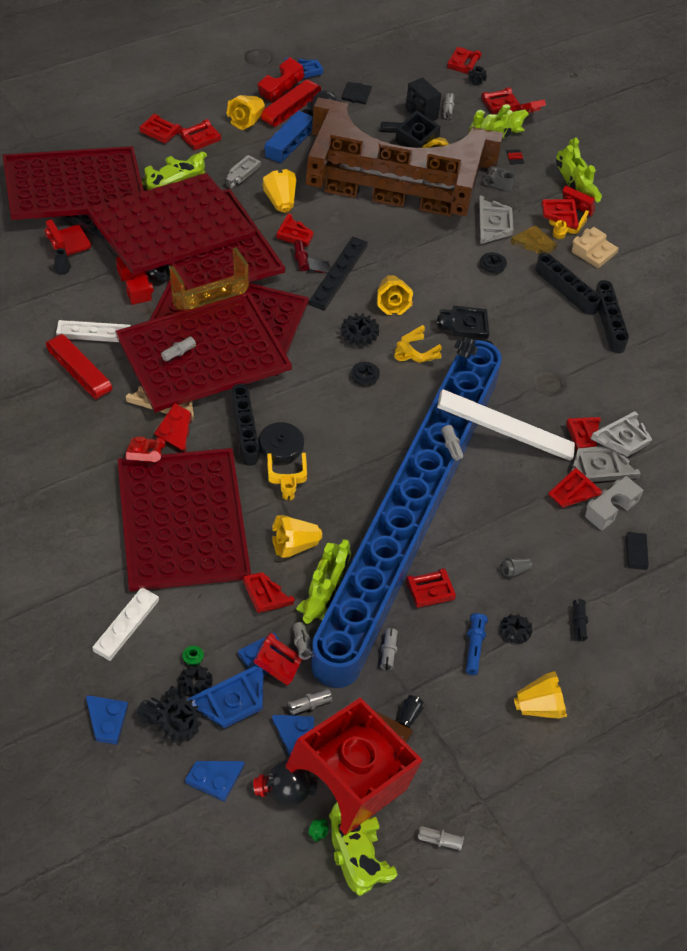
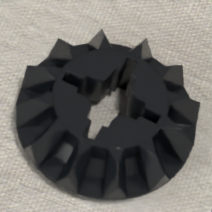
M486 253L480 259L481 267L484 268V271H490V273L495 272L498 274L500 271L503 272L507 266L505 257L498 253Z
M163 266L146 271L159 282H165L168 278L167 271Z
M359 362L351 370V378L355 380V383L360 382L361 385L368 384L370 386L371 383H376L380 377L379 368L370 362Z
M510 614L508 617L503 618L500 624V632L511 643H524L532 635V623H529L527 617L523 618L520 614ZM516 623L519 625V630L517 631V634L514 630V626Z
M200 664L198 666L190 665L187 669H183L179 676V687L187 695L194 696L212 687V674L207 667H201ZM198 674L199 680L193 686L192 679Z

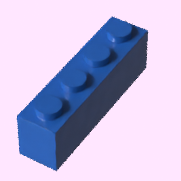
M299 110L292 115L290 120L286 124L284 123L282 128L275 132L273 137L265 143V157L282 164L312 132L313 116Z

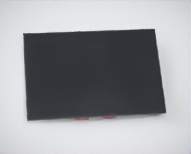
M520 149L506 150L510 165L525 164Z
M307 258L309 268L316 270V272H329L331 269L329 261Z

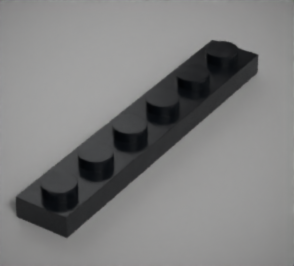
M352 236L309 300L310 306L326 310L367 248L368 242Z

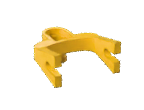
M585 211L577 230L567 227L565 221L562 224L561 220L557 222L549 220V223L554 226L553 236L556 239H563L567 233L578 234L587 222L589 211Z
M421 325L401 337V341H398L396 344L397 348L395 349L394 357L398 361H406L412 358L418 363L441 358L439 351H441L442 346L439 344L425 353L416 351L409 342L424 339L422 332L425 331V327Z
M302 453V471L296 474H278L273 472L271 454H267L269 482L280 484L284 500H288V496H290V500L294 499L296 484L307 480L306 453Z

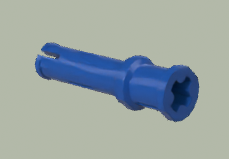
M480 613L471 614L469 619L471 627L467 634L470 642L466 673L469 675H477L482 641L486 638L484 630L488 617Z

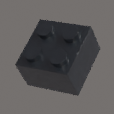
M422 77L408 83L405 108L411 114L417 110L430 120L435 121L439 117L442 94Z
M416 110L396 128L395 141L404 147L422 148V146L440 136L441 126Z

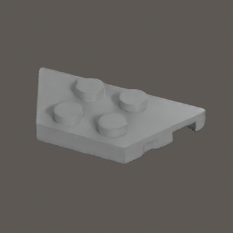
M480 195V243L483 244L511 236L513 234L512 208L496 201L488 202L484 200V196Z
M636 411L594 432L591 436L592 440L627 457L648 446L652 441L644 424H639Z
M606 446L578 448L572 470L577 468L592 482L622 480L626 476L634 479L639 478L641 474L638 469L634 470L629 465L630 461L625 456Z

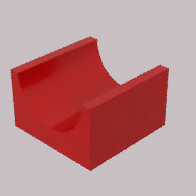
M360 697L299 737L285 768L291 773L298 769L308 770L326 783L339 805L341 813L339 829L346 836L404 793L423 760Z

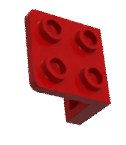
M52 219L45 221L46 229H44V232L54 250L59 248L65 249L68 256L91 248V243L80 225L58 230Z

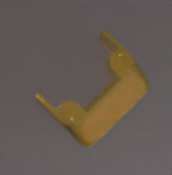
M233 248V277L186 291L183 280L174 266H171L172 299L175 307L178 310H190L243 294L249 287L248 263L239 250Z

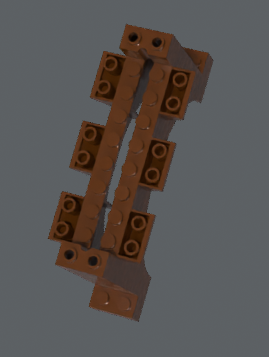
M318 97L314 105L311 133L312 135H317V138L308 155L306 185L322 188L325 181L324 192L352 198L357 197L359 185L373 187L372 202L404 207L406 194L421 197L419 211L451 217L452 214L467 217L480 167L487 169L491 166L497 167L503 133L472 127L467 136L450 145L434 148L398 146L375 139L357 128L348 115L349 103Z

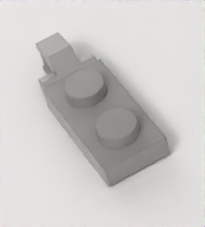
M247 155L229 170L228 177L226 178V187L231 189L237 183L243 182L261 167V161Z

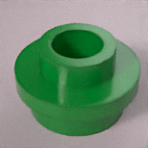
M189 646L183 651V660L189 666H197L203 661L204 652L200 647Z
M315 819L311 823L309 836L314 841L318 842L327 836L329 831L327 820Z

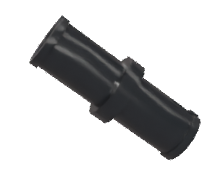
M578 599L579 604H577V600L573 601L574 616L572 617V623L574 624L575 631L574 639L582 641L583 637L585 641L588 639L586 601Z

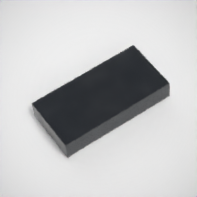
M627 532L628 568L647 570L649 567L647 534Z

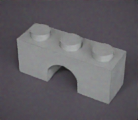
M627 476L622 480H617L609 490L605 489L596 500L592 499L587 504L585 517L602 531L615 521L618 509L613 505H619L628 511L640 501L643 489Z

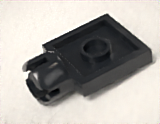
M453 306L452 310H439L441 314L437 317L438 329L451 330L454 336L480 339L489 338L487 309Z

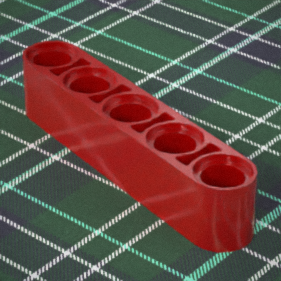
M309 79L303 81L265 108L261 114V120L273 127H277L298 110L305 107L307 102L312 101L313 96L321 91V86Z
M61 333L46 341L49 353L94 399H98L112 391L110 381L64 334Z

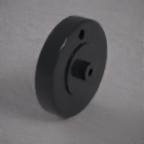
M273 423L261 431L259 448L266 458L267 454H271L272 461L289 462L299 457L304 449V435L299 428L290 423Z

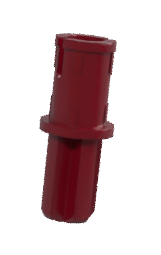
M301 240L295 241V259L298 262L299 270H302V272L309 270L308 253L304 250Z

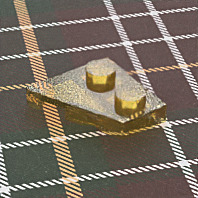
M536 225L511 238L512 244H516V242L525 245V249L535 251L538 254L550 253L556 250L557 244Z

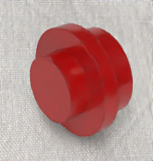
M264 774L259 775V777L253 780L256 796L266 797L267 792H269L268 786L265 784Z

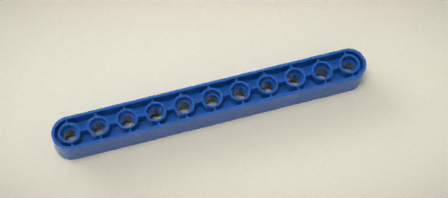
M474 340L476 341L474 346L478 350L475 356L470 355L469 359L458 354L456 355L314 636L311 670L314 677L327 687L343 688L349 686L360 675L461 459L455 461L449 449L446 448V441L441 432L442 428L447 425L453 427L456 437L460 440L459 445L464 455L478 425L437 408L441 390L444 389L485 407L496 387L502 356L497 347L489 342Z

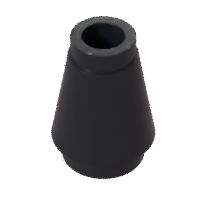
M59 248L55 251L54 269L58 274H66L69 272L71 264L65 249Z
M409 695L407 699H404L398 723L410 728L424 709V702L413 695Z

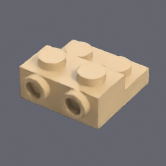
M595 227L587 228L582 236H577L572 243V253L597 269L617 254L619 248L606 240L607 235Z

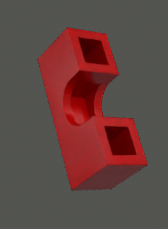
M291 57L279 65L281 77L273 78L267 75L257 83L259 94L271 103L305 77L303 65Z
M116 257L117 272L121 281H126V291L131 305L152 301L151 293H154L152 283L148 282L147 272L132 275L121 258Z

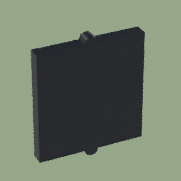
M348 81L342 95V100L366 105L372 86Z

